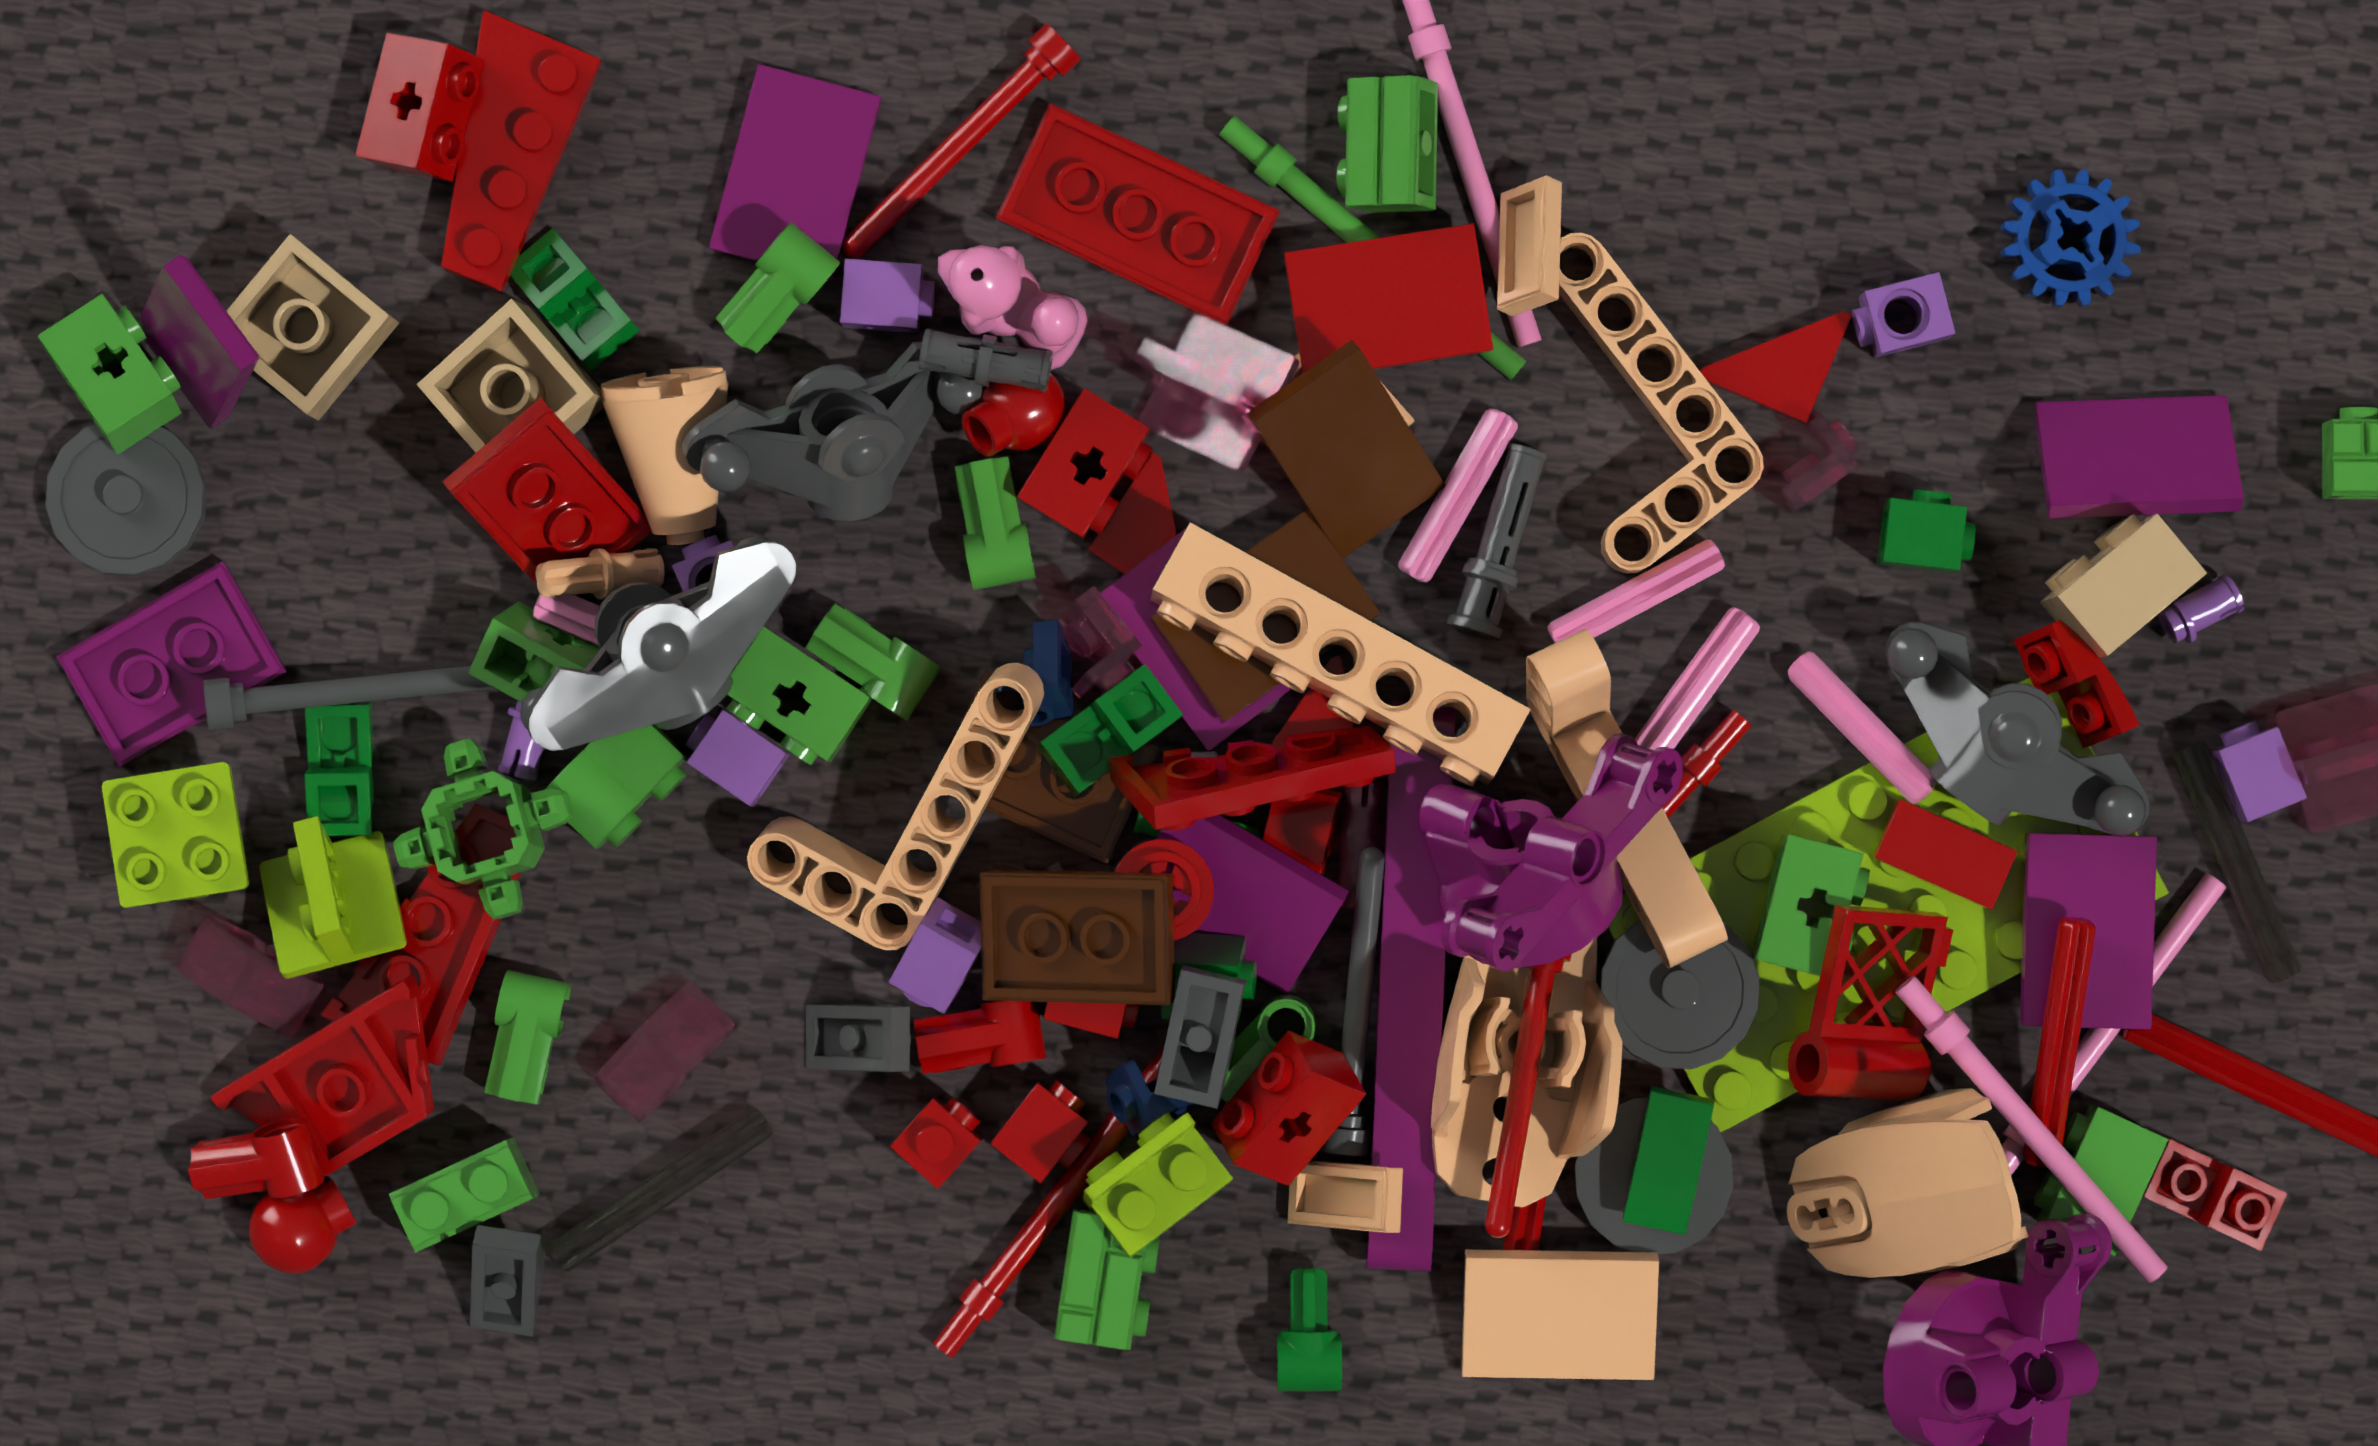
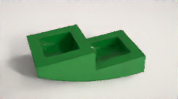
M554 228L550 229L518 257L510 276L590 371H593L640 331Z
M1144 664L1042 740L1036 747L1072 795L1076 797L1110 771L1109 758L1132 755L1181 718L1183 713L1146 664Z
M372 701L305 708L308 769L304 775L307 819L318 816L328 836L372 835L374 830Z
M1651 1086L1637 1141V1155L1623 1208L1622 1222L1686 1235L1707 1143L1714 1099Z

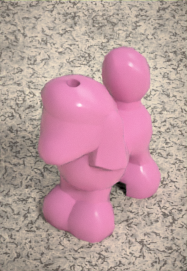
M979 245L968 249L949 250L938 257V273L952 297L960 304L958 312L962 323L970 334L980 335L988 332L997 336L1016 335L1028 347L1027 349L1053 351L1051 370L1063 366L1072 356L1084 335L1088 322L1086 309L1077 299L1058 292L1041 290L1034 275L1025 268L1024 257L1018 249L1012 246H1003L997 249L995 247Z

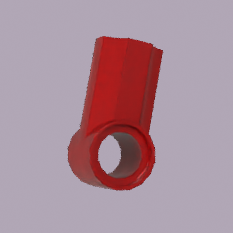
M993 1001L980 1004V1009L914 1020L915 1038L922 1074L964 1069L967 1066L989 1063L990 1067H997L1047 1058L1037 1001Z
M303 1117L278 1120L266 1124L250 1134L199 1141L190 1149L191 1162L188 1168L193 1189L202 1193L205 1199L266 1190L270 1198H286L310 1191L321 1185L324 1181L306 1118Z

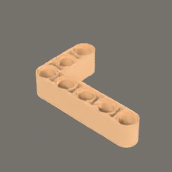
M1582 232L1570 233L1560 238V254L1572 248L1585 251L1593 262V271L1590 277L1575 281L1567 278L1560 270L1559 295L1689 462L1614 520L1603 533L1601 553L1606 563L1614 570L1625 574L1638 573L1652 565L1752 488L1761 477L1764 468L1763 456L1757 444L1602 244L1591 235ZM1616 298L1626 303L1632 314L1630 326L1622 331H1612L1604 327L1598 318V307L1601 302ZM1646 349L1662 351L1670 361L1671 371L1669 377L1660 382L1646 380L1637 368L1639 353ZM1695 399L1701 401L1707 407L1710 421L1704 431L1692 433L1680 426L1676 417V410L1681 401ZM1733 449L1745 456L1749 471L1744 481L1729 483L1718 475L1715 461L1721 451ZM1684 488L1695 495L1698 501V512L1692 521L1679 522L1668 515L1665 509V498L1670 490ZM1634 527L1645 534L1648 540V549L1643 559L1628 561L1617 554L1614 548V538L1619 529Z
M1586 628L1526 658V698L1528 706L1531 709V714L1577 802L1584 796L1601 747L1612 735L1622 733L1610 711L1611 676L1608 666L1593 636ZM1661 808L1618 854L1616 861L1622 876L1623 889L1660 958L1668 968H1671L1727 941L1728 937L1713 901L1663 808Z
M1007 663L994 671L975 697L886 866L809 823L792 816H786L771 821L750 846L747 861L748 868L753 877L767 888L876 948L897 950L906 946L937 899L1041 706L1044 689L1039 675L1029 666L1020 663ZM1008 686L1017 690L1024 700V709L1012 711L1004 708L996 698V688ZM980 741L988 745L994 753L995 763L982 765L975 762L967 752V742ZM941 795L956 797L963 804L966 817L958 819L948 817L941 811L938 805V797ZM781 841L790 846L795 854V863L786 864L778 861L770 851L769 842ZM913 849L927 851L934 858L937 870L934 872H924L916 868L910 860L909 851ZM837 872L848 879L852 893L839 894L829 888L825 880V873ZM893 903L901 907L907 915L908 924L896 925L890 923L881 912V904Z

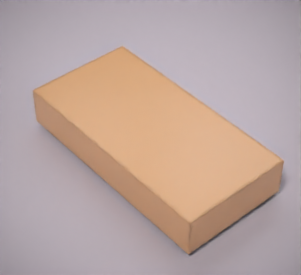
M1547 175L1501 193L1497 310L1512 317L1559 299L1562 182Z
M1310 1160L1289 1185L1288 1224L1400 1233L1403 1168Z

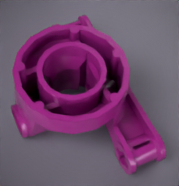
M1622 733L1612 735L1600 749L1595 769L1584 796L1563 818L1554 817L1550 808L1538 801L1520 799L1500 803V801L1489 796L1448 783H1439L1431 788L1422 802L1419 823L1421 831L1426 836L1425 838L1441 882L1439 902L1445 917L1442 924L1441 939L1445 950L1458 957L1469 955L1482 964H1487L1494 969L1506 972L1514 968L1542 965L1556 961L1583 949L1607 930L1622 906L1623 880L1616 857L1665 803L1672 799L1678 790L1683 772L1682 758L1679 753L1665 746L1657 747L1655 750L1639 746L1634 738Z
M2090 1213L2076 1214L2068 1218L2066 1222L2059 1219H2046L2034 1224L2026 1240L2023 1285L1951 1269L1926 1279L1906 1301L1890 1334L1883 1366L1884 1402L1893 1427L1910 1443L1920 1446H1978L1981 1443L1990 1446H2068L2067 1436L2071 1398L2080 1397L2091 1392L2099 1376L2098 1361L2095 1353L2086 1343L2077 1338L2082 1292L2100 1268L2108 1261L2112 1250L2111 1235L2106 1224L2099 1217ZM2056 1238L2057 1243L2044 1245L2046 1239ZM2094 1246L2093 1251L2084 1253L2081 1251V1248Z

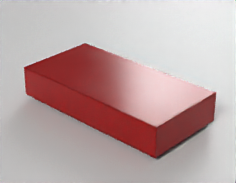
M1898 799L1872 858L1986 909L1993 910L2018 851L1902 799Z

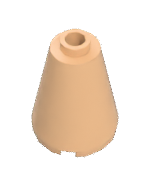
M722 367L669 369L671 374L646 377V373H640L613 379L601 384L602 403L651 531L655 535H666L668 545L698 542L705 539V529L716 525L719 491L707 485L702 478L701 472L696 471L687 463L682 452V445L687 433L696 424L727 405L729 382L727 381L726 370L723 371Z

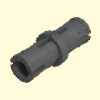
M926 328L920 351L919 369L974 378L975 384L988 387L990 382L1046 392L1052 367L1053 351L1027 349L997 342V336L984 334L982 339L951 335Z

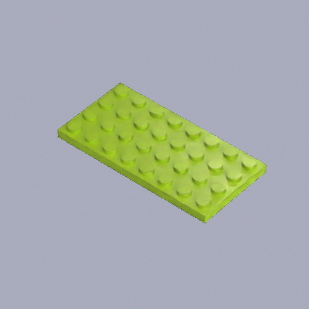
M2030 677L2019 682L2022 684H2030L2034 686ZM2058 691L2049 694L2048 696L2056 703L2062 719L2060 744L2077 757L2095 755L2091 746L2083 749L2077 733L2068 719L2067 711ZM1927 732L1905 743L1909 750L1928 769L1940 757ZM1869 762L1689 859L1713 901L1722 922L1733 930L1752 954L1781 835L1790 834L1864 853L1860 867L1870 869L1866 893L1860 907L1937 912L1948 917L1946 927L1953 929L1946 967H1937L1931 994L1941 1007L1948 1012L2021 973L2025 833L2112 834L2081 825L2017 812H2011L2002 825H1996L1962 803L1936 781L1937 785L1926 798L1913 805L2018 851L1993 910H1989L1872 858L1897 800L1902 799L1908 803L1910 802ZM2136 831L2131 834H2128L2138 836ZM2157 869L2155 900L2169 893ZM1814 889L1811 898H1800L1798 901L1797 910L1807 914L1806 926L1811 927L1815 917H1826L1828 914V906L1819 902L1820 890ZM1626 892L1622 894V906L1608 927L1614 941L1636 921L1640 920ZM1854 923V938L1850 952L1854 959L1876 940L1867 924ZM1913 928L1895 945L1904 962L1918 951L1923 928ZM1884 955L1863 976L1871 990L1874 991L1894 971ZM1753 960L1759 976L1758 1010L1745 1038L1722 1059L1694 1069H1683L1697 1096L1714 1099L1711 1121L1718 1127L1720 1133L1798 1092L1794 1089L1789 1078V1052L1796 1038L1809 1030L1820 976ZM1853 984L1839 996L1834 1019H1844L1862 1002ZM1895 994L1882 1006V1009L1890 1022L1903 1023L1906 1005Z

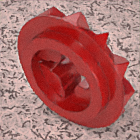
M1170 839L1146 841L1131 849L1121 859L1115 872L1166 873L1168 864L1174 865L1172 870L1174 876L1173 887L1181 890L1183 895L1190 897L1189 902L1180 899L1178 902L1173 901L1174 941H1177L1196 931L1208 916L1214 898L1212 874L1205 860L1190 846Z

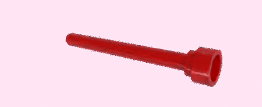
M1045 23L1028 40L1032 46L1023 54L1027 60L844 238L842 249L846 256L853 259L862 257L1044 78L1051 81L1058 73L1064 77L1082 60L1049 24Z
M1572 954L1548 964L1525 967L1530 970L1485 1221L1487 1233L1494 1238L1506 1236L1511 1229L1555 973H1562L1564 962H1570Z

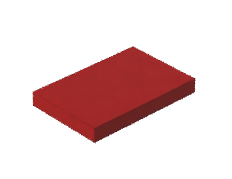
M1474 223L1284 253L1302 374L1350 340H1353L1361 349L1373 370L1494 350Z
M539 398L442 481L452 495L536 585L535 572L540 563L589 557L590 552L598 548L605 549L608 553L629 552L652 532L644 511L542 398Z

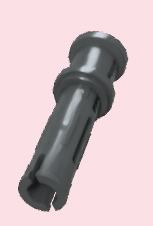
M1508 444L1507 455L1490 506V512L1476 558H1469L1468 563H1464L1462 573L1467 578L1456 614L1448 616L1447 626L1486 639L1501 641L1504 631L1499 627L1508 593L1509 590L1517 589L1519 582L1517 578L1518 572L1513 570L1526 522L1529 518L1543 465L1548 457L1547 454L1526 446Z

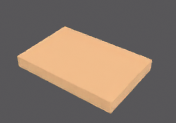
M1465 1249L1462 1377L1654 1380L1659 1277L1658 1252Z

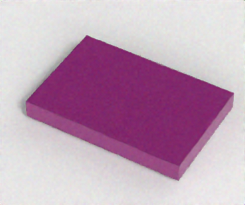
M758 64L709 249L757 262L778 235L792 221L839 261L882 97ZM836 270L827 279V281H834Z
M181 254L162 266L137 323L146 336L144 340L157 357L159 355L162 357L179 382L180 389L209 428L212 429L230 416L259 360V355L187 257H183Z
M2227 395L2036 402L2034 412L2048 519L2131 516L2132 514L2159 515L2241 511L2244 496Z
M1184 529L1094 597L1092 601L1141 666L1146 664L1183 713L1181 719L1206 752H1209L1288 692L1290 688L1280 684L1222 724L1149 620L1151 616L1157 613L1160 605L1150 600L1152 590L1186 531Z
M224 561L56 656L119 767L126 766L207 719L203 680L229 677L230 684L243 682L245 689L264 687L288 673Z
M1220 815L1195 820L1192 826L1182 830L1170 831L1161 829L1156 839L1175 840L1190 846L1205 860L1212 874L1214 882L1212 908L1201 926L1193 933L1245 936L1246 960L1256 961L1257 978L1288 994L1349 891ZM1168 864L1166 873H1172L1173 864ZM1173 887V901L1178 902L1180 899L1189 902V896L1183 895L1181 890Z
M2025 833L2020 1025L2043 1027L2059 921L2063 917H2081L2092 921L2096 928L2081 1028L2151 1029L2157 858L2156 836Z

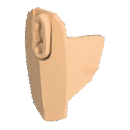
M1597 938L1583 949L1572 953L1571 961L1564 962L1561 974L1555 973L1515 1200L1516 1207H1525L1552 1194L1567 1159L1584 1156L1610 1134L1615 1124L1623 1041L1614 1022V1008L1596 983ZM1469 955L1464 956L1445 1023L1437 1062L1431 1116L1432 1149L1435 1174L1455 1195L1489 1202L1492 1185L1484 1180L1482 1170L1487 1161L1497 1158L1503 1122L1495 1117L1493 1105L1497 1098H1507L1530 969L1521 967L1502 972L1487 964L1480 963Z
M1973 1088L1938 1091L1849 1122L1838 1135L1810 1147L1796 1157L1789 1181L1795 1193L1791 1196L1787 1205V1217L1792 1231L1798 1238L1808 1242L1810 1248L1807 1250L1828 1271L1867 1278L1936 1272L1964 1266L2018 1249L2022 1240L2027 1238L2028 1234L2026 1227H2021L2019 1202L2008 1161L2000 1140L1989 1122L1970 1120L1992 1109L1990 1099L1983 1097ZM1826 1207L1828 1216L1821 1218L1818 1210Z

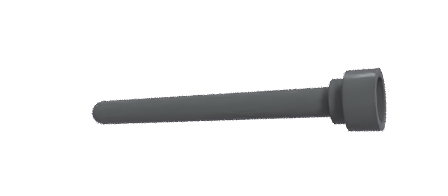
M471 665L245 689L243 682L230 684L229 677L203 680L209 731L235 728V722L247 721V714L495 688L468 674Z
M1376 847L1364 849L1359 856L1341 1053L1344 1054L1362 1087L1364 1084L1385 862L1384 854ZM1362 1100L1321 1147V1151L1350 1156L1370 1154L1372 1128L1366 1126L1367 1115L1361 1113Z

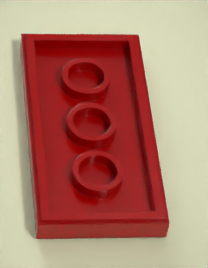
M1049 103L1000 207L996 220L1227 327L1280 210Z

